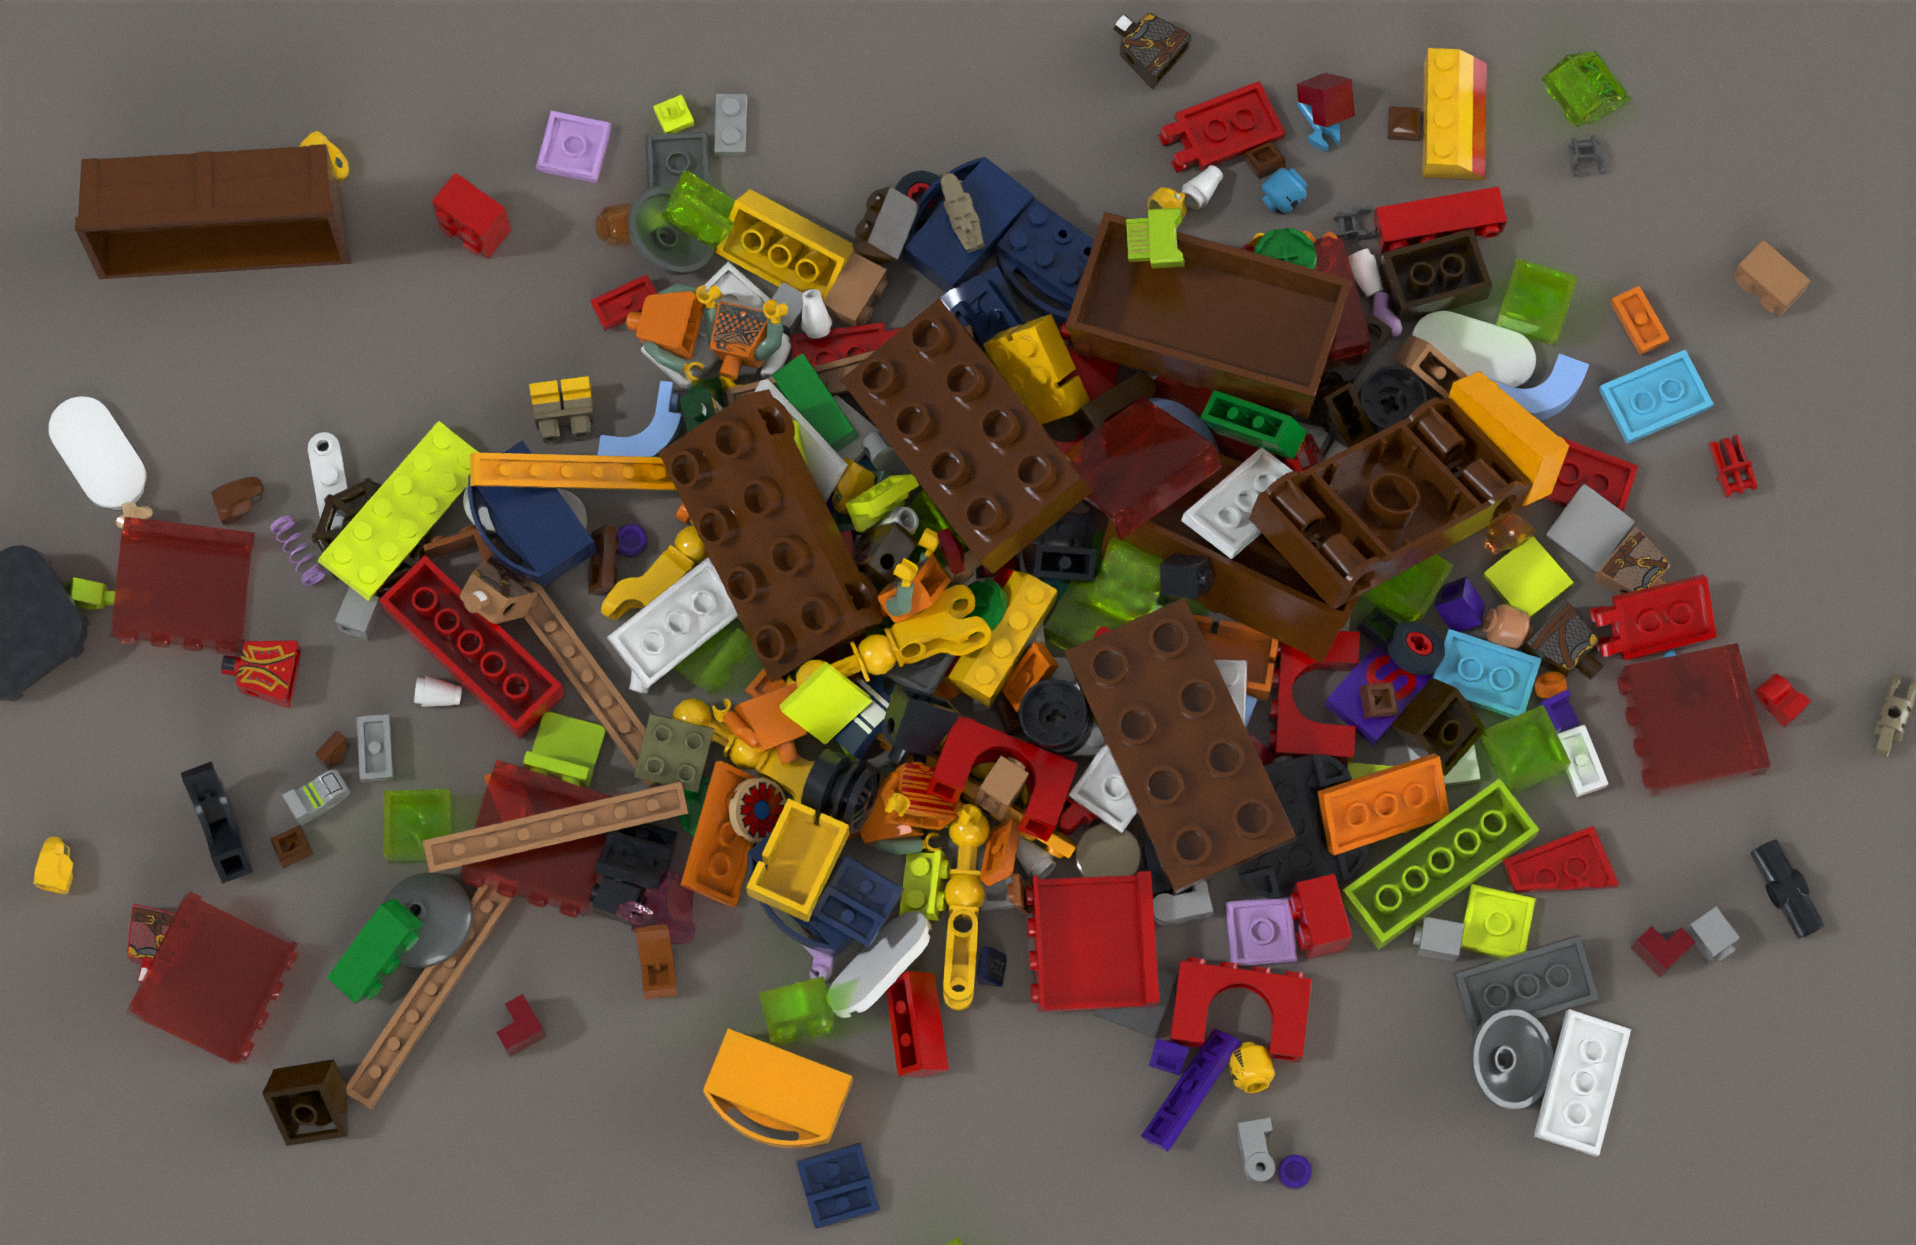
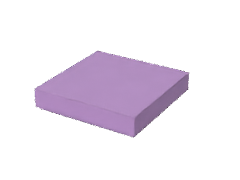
M551 110L536 170L598 183L612 124Z
M1290 897L1225 902L1231 963L1238 964L1239 968L1297 963L1294 923L1287 901L1291 900Z

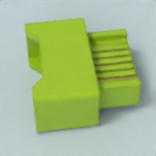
M1181 208L1148 210V218L1126 219L1129 262L1150 261L1152 269L1185 267L1183 253L1177 249L1176 228L1182 223Z

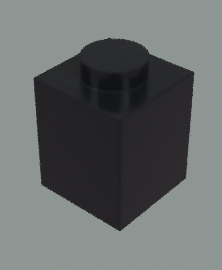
M1173 553L1160 563L1161 595L1198 599L1211 589L1214 576L1213 571L1210 569V557Z
M603 876L601 884L596 883L594 885L589 902L593 903L592 908L595 914L631 926L643 895L641 889Z

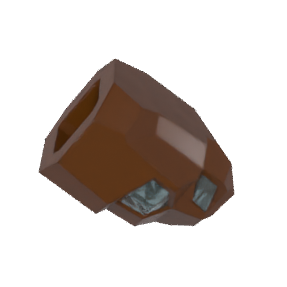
M248 477L227 483L212 491L211 494L223 525L241 520L242 516L249 514L251 508L262 500L264 487L259 478Z

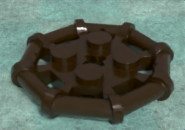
M364 478L363 482L334 495L328 494L325 497V506L316 533L312 534V542L318 545L321 553L328 548L382 484L373 482L371 478ZM364 495V503L351 509L346 505V503ZM336 513L344 517L340 531L330 530ZM433 528L413 549L411 556L408 555L401 563L402 567L396 569L376 593H382L383 589L396 584L424 557L425 550L423 545L428 544L429 539L433 536ZM332 574L335 580H339L336 575Z

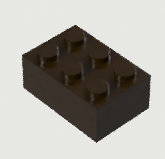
M1473 229L1385 252L1382 254L1379 264L1394 313L1401 322L1423 317L1435 311H1445L1488 299L1492 288V283Z

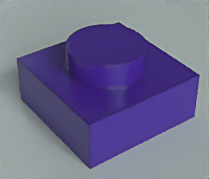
M1157 1038L1149 1066L1181 1075L1188 1047L1181 1046L1175 1041H1165Z

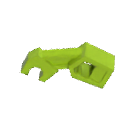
M75 577L65 582L66 589L77 606L82 609L98 610L105 609V606L141 609L149 606L151 601V592L134 593L132 588L107 591L108 587L104 583Z

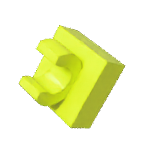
M682 94L653 106L664 134L677 133L694 126L693 117Z

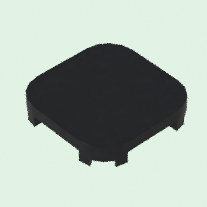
M24 545L11 546L0 551V701H15L24 697L22 692L69 658H78L85 650L83 646L87 638V626L90 625L87 615L81 612L51 566L53 562L45 554Z
M1308 754L1265 765L1264 768L1295 832L1296 838L1290 843L1237 866V871L1243 885L1255 895L1267 899H1281V897L1292 894L1297 882L1335 874L1337 883H1345L1355 878L1356 874L1363 868L1367 855L1369 856L1368 844L1337 855H1332L1328 852L1317 792L1351 781L1352 777L1348 768L1336 758L1326 754Z

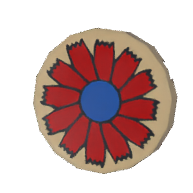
M750 778L740 783L735 789L737 792L729 804V817L734 831L739 836H743L747 839L746 841L751 843H759L774 830L787 800L782 789L774 781L767 778Z

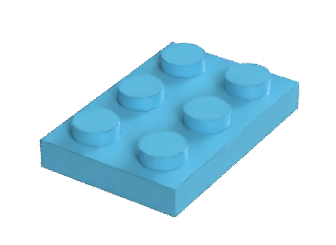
M1686 350L1605 383L1599 388V392L1626 444L1709 410L1714 405Z
M1449 629L1444 641L1445 656L1435 670L1433 678L1456 687L1470 705L1522 721L1541 658Z

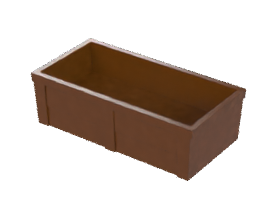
M326 144L287 148L81 159L78 217H75V231L99 279L351 264L350 251L346 242L343 196Z
M1104 211L1065 325L1066 331H1069L1075 354L1089 358L1091 356L1179 380L1188 386L1195 388L1200 386L1292 412L1294 416L1308 419L1352 280L1177 232V249L1183 253L1185 267L1152 269L1150 261L1129 262L1126 219L1130 218Z
M1157 425L1109 508L1107 515L1109 522L1099 558L1113 565L1117 564L1161 585L1160 563L1173 553L1210 557V569L1213 571L1214 576L1211 589L1198 599L1191 600L1204 605V608L1212 612L1230 617L1323 663L1341 628L1345 627L1360 595L1332 610L1262 533L1231 559L1182 522L1183 514L1239 467L1241 463Z

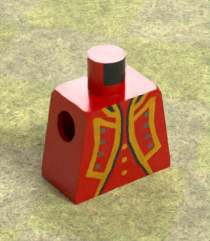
M293 640L247 641L244 643L242 657L224 655L221 673L237 676L236 686L241 693L290 708L302 649L299 643Z

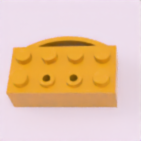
M1481 371L1453 382L1448 397L1532 483L1522 506L1529 505L1550 495L1569 448L1566 441L1552 432L1504 392L1495 381L1490 380Z
M728 1028L703 1092L715 1112L729 1126L742 1135L769 1146L796 1149L825 1143L829 1144L853 1084V1079L851 1075ZM735 1108L751 1121L770 1129L797 1132L799 1139L787 1141L759 1135L732 1119L728 1115V1110Z

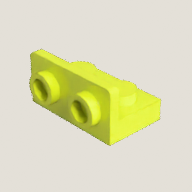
M913 474L889 476L845 504L857 532L865 531L884 519L894 508L905 505L904 500L909 497L908 492L919 486Z
M935 850L934 853L921 852L906 855L903 888L905 889L901 895L899 915L917 911L922 913L927 920L940 921L941 911H945L947 907L944 896L945 879L950 878L951 861L947 860L948 857L942 850Z

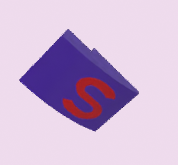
M1376 645L1326 699L1324 706L1347 725L1356 726L1355 731L1371 745L1375 746L1392 727L1391 724L1433 676L1431 674L1415 675L1405 671ZM1392 682L1398 714L1393 717L1364 719L1359 687L1366 684Z

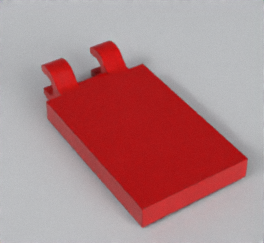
M1260 81L1176 112L1174 117L1176 122L1161 127V134L1158 135V138L1163 147L1180 139L1185 150L1173 154L1175 160L1171 161L1175 172L1179 173L1197 163L1201 171L1210 165L1214 166L1269 141L1274 143L1282 140L1286 132Z
M884 322L830 329V333L822 338H810L806 333L790 335L792 356L795 359L803 353L814 367L877 350L902 328L886 331Z
M1563 438L1569 445L1552 493L1542 499L1565 507L1584 483L1624 512L1638 465Z
M1704 574L1612 596L1613 606H1598L1589 609L1591 622H1596L1597 627L1611 623L1613 636L1598 637L1599 642L1595 648L1596 652H1600L1602 657L1620 652L1624 660H1629L1717 638L1708 577Z

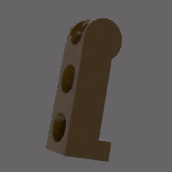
M1369 312L1324 373L1318 388L1335 379L1353 383L1380 348H1383L1391 337L1392 328Z
M1137 373L1082 406L1070 416V419L1088 444L1108 429L1104 423L1105 421L1129 406L1138 407L1155 394L1156 384L1148 374Z

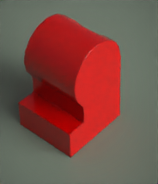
M1776 673L1771 675L1755 690L1758 700L1784 728L1802 713L1811 702L1803 693L1799 694L1784 677Z

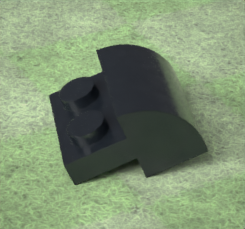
M1067 512L1022 549L1023 562L1027 573L1033 577L1094 581L1097 549L1093 548L1092 544L1096 515Z
M647 823L607 832L605 845L596 862L595 873L605 875L611 879H619L638 884L641 887L658 890L661 882L666 879L674 854L678 832Z

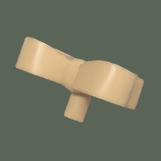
M133 501L123 503L122 510L124 515L117 518L116 525L119 528L125 529L131 541L143 539V522L151 518L152 509L148 506L137 507Z

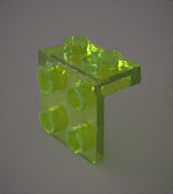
M684 171L680 175L661 217L714 250L731 232L734 223L728 218L735 201L691 172Z
M724 627L672 669L712 696L717 688L721 689L727 683L731 676L730 671L735 664H740L749 653L748 634L739 628L733 633Z

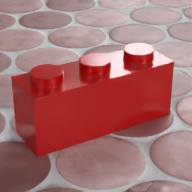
M915 971L904 972L886 990L898 1076L927 1077L948 1071L935 974Z

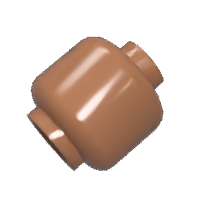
M1501 604L1495 609L1491 608L1488 611L1483 623V632L1486 633V638L1489 642L1517 650L1532 637L1533 626L1530 625V617L1527 612Z

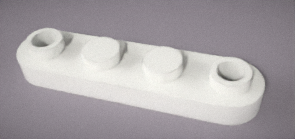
M327 432L314 435L308 443V454L320 518L325 506V497L328 494L334 495L348 489L341 446L337 438ZM323 443L329 445L326 451L318 450V447ZM351 501L346 503V505L351 509ZM336 513L330 530L340 531L344 517Z

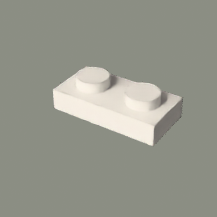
M1585 725L1554 735L1553 740L1576 797L1608 786L1609 783Z

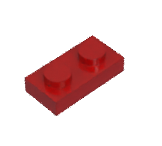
M646 274L590 300V303L604 331H607L626 322L629 312H642L645 298L649 295H655L657 292Z

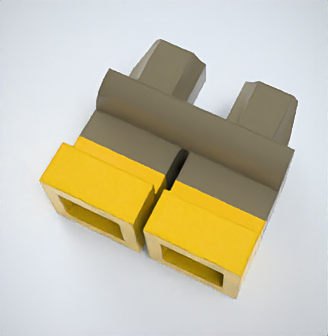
M589 376L560 380L564 409H562L557 380L529 384L537 430L540 429L544 443L559 441V427L571 425L573 438L582 439L590 437L591 423L594 422Z

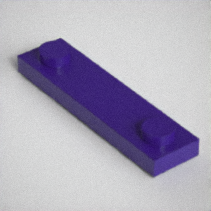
M1214 1028L1141 1137L1146 1142L1168 1152L1229 1063L1232 1053L1241 1045V1042L1236 1037Z

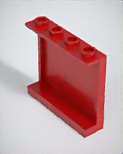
M1140 871L1136 875L1055 879H1038V876H1033L1030 885H1025V903L1032 907V918H1027L1028 938H1033L1034 950L1029 951L1030 971L1035 970L1036 983H1031L1030 993L1031 1003H1037V1011L1052 1012L1156 1007L1160 1000L1151 871Z

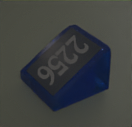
M990 946L982 947L978 972L979 984L1002 987L1007 963V956L1004 953Z

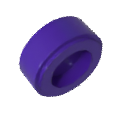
M626 524L619 528L616 533V538L619 540L618 551L623 556L629 558L637 557L646 550L647 536L640 526Z
M1300 1155L1285 1157L1277 1171L1281 1184L1293 1190L1304 1187L1312 1174L1310 1163Z

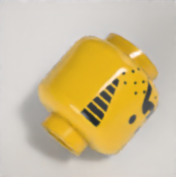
M1244 1042L1232 1053L1228 1065L1234 1085L1249 1094L1266 1090L1275 1076V1070L1268 1049L1262 1045H1255L1254 1042Z

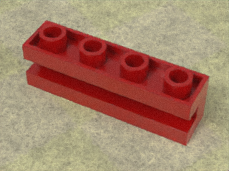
M1499 186L1376 207L1373 218L1375 229L1379 230L1380 234L1379 247L1381 253L1473 229L1475 237L1482 236L1484 239H1489L1503 232L1507 223Z

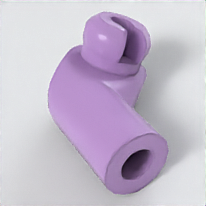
M1377 292L1373 296L1372 314L1392 328L1391 337H1397L1403 329L1401 321L1388 309L1389 295L1385 292Z
M803 946L813 956L812 969L809 973L811 979L815 982H826L832 975L834 956Z

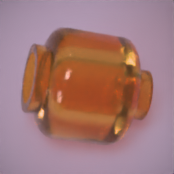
M621 203L603 207L600 215L595 218L596 232L601 241H605L611 247L632 243L628 231V214L632 206L631 204Z

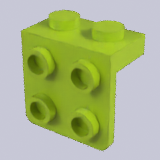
M553 712L544 713L532 752L526 751L523 760L526 773H529V776L538 780L547 781L549 778L560 781L561 785L568 788L579 789V787L589 789L606 734L605 728L598 724Z

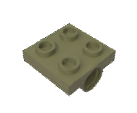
M650 713L634 777L664 785L681 782L683 789L698 793L714 728Z

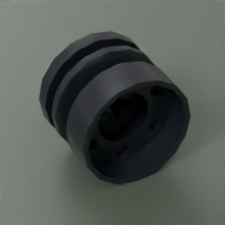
M1395 365L1381 367L1371 373L1357 394L1375 434L1408 418L1413 411L1427 401L1425 386L1419 377L1407 368ZM1385 404L1391 406L1389 414L1383 412Z
M1051 678L1039 681L1030 687L1021 699L1018 713L1021 727L1029 741L1036 744L1039 748L1054 754L1069 756L1083 748L1090 738L1093 726L1091 711L1078 688L1066 680ZM1056 716H1061L1063 721L1060 722L1059 727L1055 728L1052 722L1056 721Z
M825 749L814 762L803 788L801 804L816 810L817 819H819L821 813L827 816L832 815V818L848 824L850 832L857 833L868 820L876 803L878 790L881 786V770L874 766L867 767L861 761H857L851 766L849 756L831 749Z

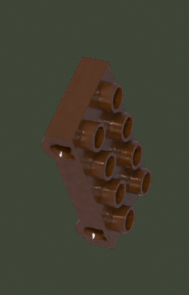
M940 298L841 379L845 387L974 556L992 574L1094 491L989 359L974 337Z
M767 389L745 394L658 453L772 683L787 678L789 674L791 677L796 675L799 668L807 661L818 660L825 655L831 654L882 623L883 619L880 615L881 604L878 601L877 589L871 580L858 570L794 440L795 426L791 415L785 406L774 398L770 390Z
M1449 397L1444 399L1433 398L1420 405L1408 418L1301 473L1299 471H1292L1284 474L1264 492L1258 494L1249 520L1333 610L1517 511L1522 507L1532 483Z
M1181 598L1065 651L1067 661L1095 719L1174 894L1295 840V832L1186 598Z

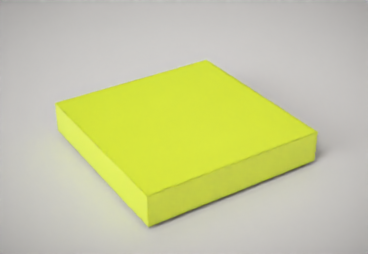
M1533 535L1524 540L1482 575L1507 605L1527 612L1530 619L1574 583Z
M825 662L788 696L779 707L782 713L826 745L865 709L872 700L865 691Z
M1471 884L1463 920L1464 927L1460 949L1496 958H1503L1526 951L1536 898Z

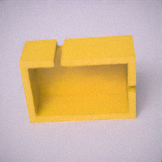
M1052 314L1029 321L1025 325L1021 324L1003 330L983 344L989 359L1041 424L1072 415L1090 401L1079 375L1073 376L1062 386H1058L1057 382H1060L1076 368Z
M788 798L762 853L763 862L758 861L746 889L749 897L808 922L850 834L849 825L823 813L819 817L820 826L815 825L817 820L816 810Z

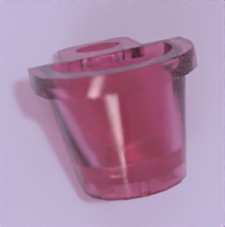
M674 871L663 875L658 890L649 887L646 889L641 905L629 901L618 906L615 911L616 915L633 923L631 931L635 933V929L639 927L667 924L669 926L671 944L673 945L689 943L695 935V924L692 922L694 891L680 886L683 876ZM628 911H636L639 913L637 916L629 913Z

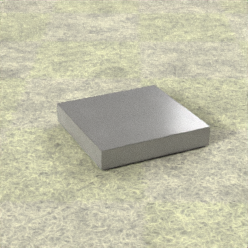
M1583 483L1545 533V536L1596 573L1635 521Z

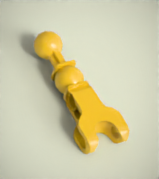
M690 520L692 526H687L678 532L674 541V547L670 545L643 576L623 579L614 586L602 603L601 613L611 620H617L629 609L639 608L642 610L695 568L696 565H699L706 558H710L692 520Z
M955 585L945 589L935 603L922 612L894 624L890 629H884L886 636L879 634L869 635L861 641L858 648H856L854 641L851 642L850 645L854 655L830 665L845 677L861 671L865 681L868 682L870 681L868 674H886L894 667L896 661L902 667L904 666L903 664H912L938 653H948L955 656L969 654L989 643L991 629L981 617L974 616L962 619L973 612L975 596L966 585ZM809 660L803 664L796 673L797 688L826 661Z
M696 698L686 699L674 708L672 718L714 728L711 740L725 747L723 757L728 758L730 756L732 762L738 768L755 770V774L761 778L774 781L783 791L790 794L794 801L801 804L803 788L815 761H808L800 757L797 760L782 765L775 747L760 752L758 748L749 747L737 738L727 726L714 720L710 707L702 700ZM819 819L816 820L815 825L820 826Z
M981 814L977 826H973L969 821L967 826L958 825V819L955 817L948 827L950 838L958 846L957 869H950V880L947 882L944 890L950 917L946 940L943 999L945 1005L954 1011H963L969 1008L974 995L978 933L977 918L979 908L983 905L986 897L985 886L980 880L981 871H977L978 847L986 842L990 834L989 821L984 814ZM959 919H967L971 922L972 928L968 932L961 933L954 928V923ZM955 985L964 986L965 990L956 992L952 988Z

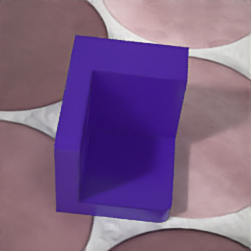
M1463 577L1438 587L1435 608L1451 630L1461 632L1482 624L1485 603L1468 578Z
M1569 689L1540 702L1535 711L1549 740H1552L1555 734L1579 727L1580 725L1577 716L1568 702L1571 697Z

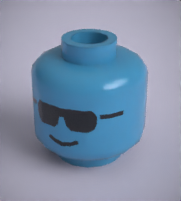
M1279 168L1262 184V191L1265 196L1261 200L1273 213L1280 210L1284 214H1289L1306 199L1307 191L1305 188L1308 187V184L1293 168L1290 170Z

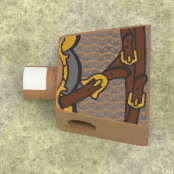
M1635 527L1597 570L1593 580L1620 595L1665 584L1666 582L1662 580V577L1668 571L1670 564L1642 531Z
M490 556L472 572L460 594V599L464 602L469 612H478L489 622L497 624L525 617L539 591L495 557Z

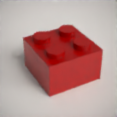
M456 172L432 200L439 229L450 238L458 237L463 241V246L476 256L480 253L488 259L511 232L505 207Z
M1335 874L1297 882L1292 894H1290L1291 900L1287 901L1292 920L1297 919L1299 925L1296 939L1300 951H1306L1307 958L1311 959L1346 950L1352 934Z

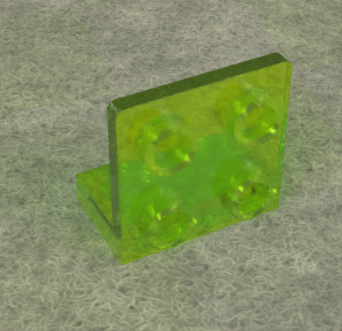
M1112 537L1109 541L1101 569L1090 587L1085 601L1129 622L1152 612L1161 594L1160 563L1163 560L1156 555H1150L1133 547L1128 542Z

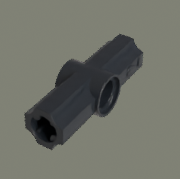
M1777 839L1769 841L1753 850L1750 854L1766 881L1767 894L1777 909H1782L1798 940L1823 928L1825 924L1808 896L1809 888L1804 877L1797 869L1792 868Z

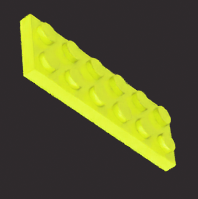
M438 421L321 554L318 562L369 601L466 489L470 474V454L479 452Z

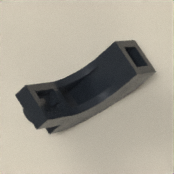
M212 761L181 772L183 783L200 820L211 859L222 884L252 873V864L240 827L223 783L219 779Z

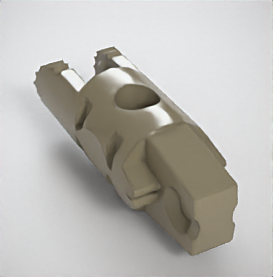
M950 172L948 174L945 173V175H942L940 184L943 187L942 191L946 199L943 205L946 213L949 215L952 229L967 253L985 247L980 220L974 210L971 196L969 193L964 192L957 176H954L953 173L950 174Z
M1894 674L1891 677L1883 706L1873 731V735L1879 737L1875 754L1887 758L1893 741L1897 743L1902 741L1905 727L1916 699V681L1914 680L1909 685L1906 700L1895 696L1900 685V676ZM1890 715H1896L1898 718H1892Z

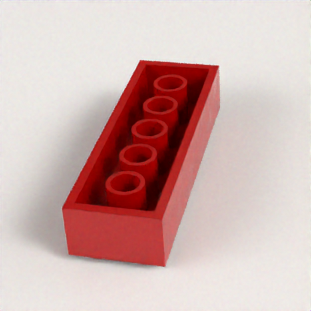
M424 556L379 599L383 611L520 740L543 717L544 713L548 712L565 696L562 684L502 627L489 622L478 612H469L464 602L460 599L462 590L427 556Z

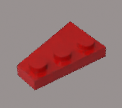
M1594 826L1502 861L1514 893L1619 887L1617 878Z

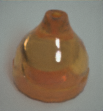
M1513 512L1487 526L1485 549L1495 556L1502 551L1518 548L1524 545L1529 538L1531 539L1536 530L1527 521Z

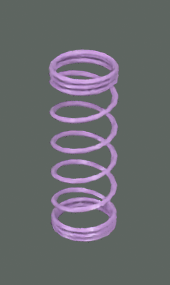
M285 515L275 520L271 524L270 530L272 533L277 534V541L285 542L282 550L283 552L291 553L289 562L298 563L295 572L304 574L301 578L303 585H313L320 581L326 572L324 569L319 568L321 564L314 565L306 572H298V566L302 562L311 559L315 554L311 553L301 561L291 560L292 555L304 549L308 543H303L292 551L285 550V545L289 541L298 538L302 534V532H298L288 538V540H279V534L288 530L296 523L291 515ZM284 521H287L285 524L281 525L280 527H277L279 524L283 523Z

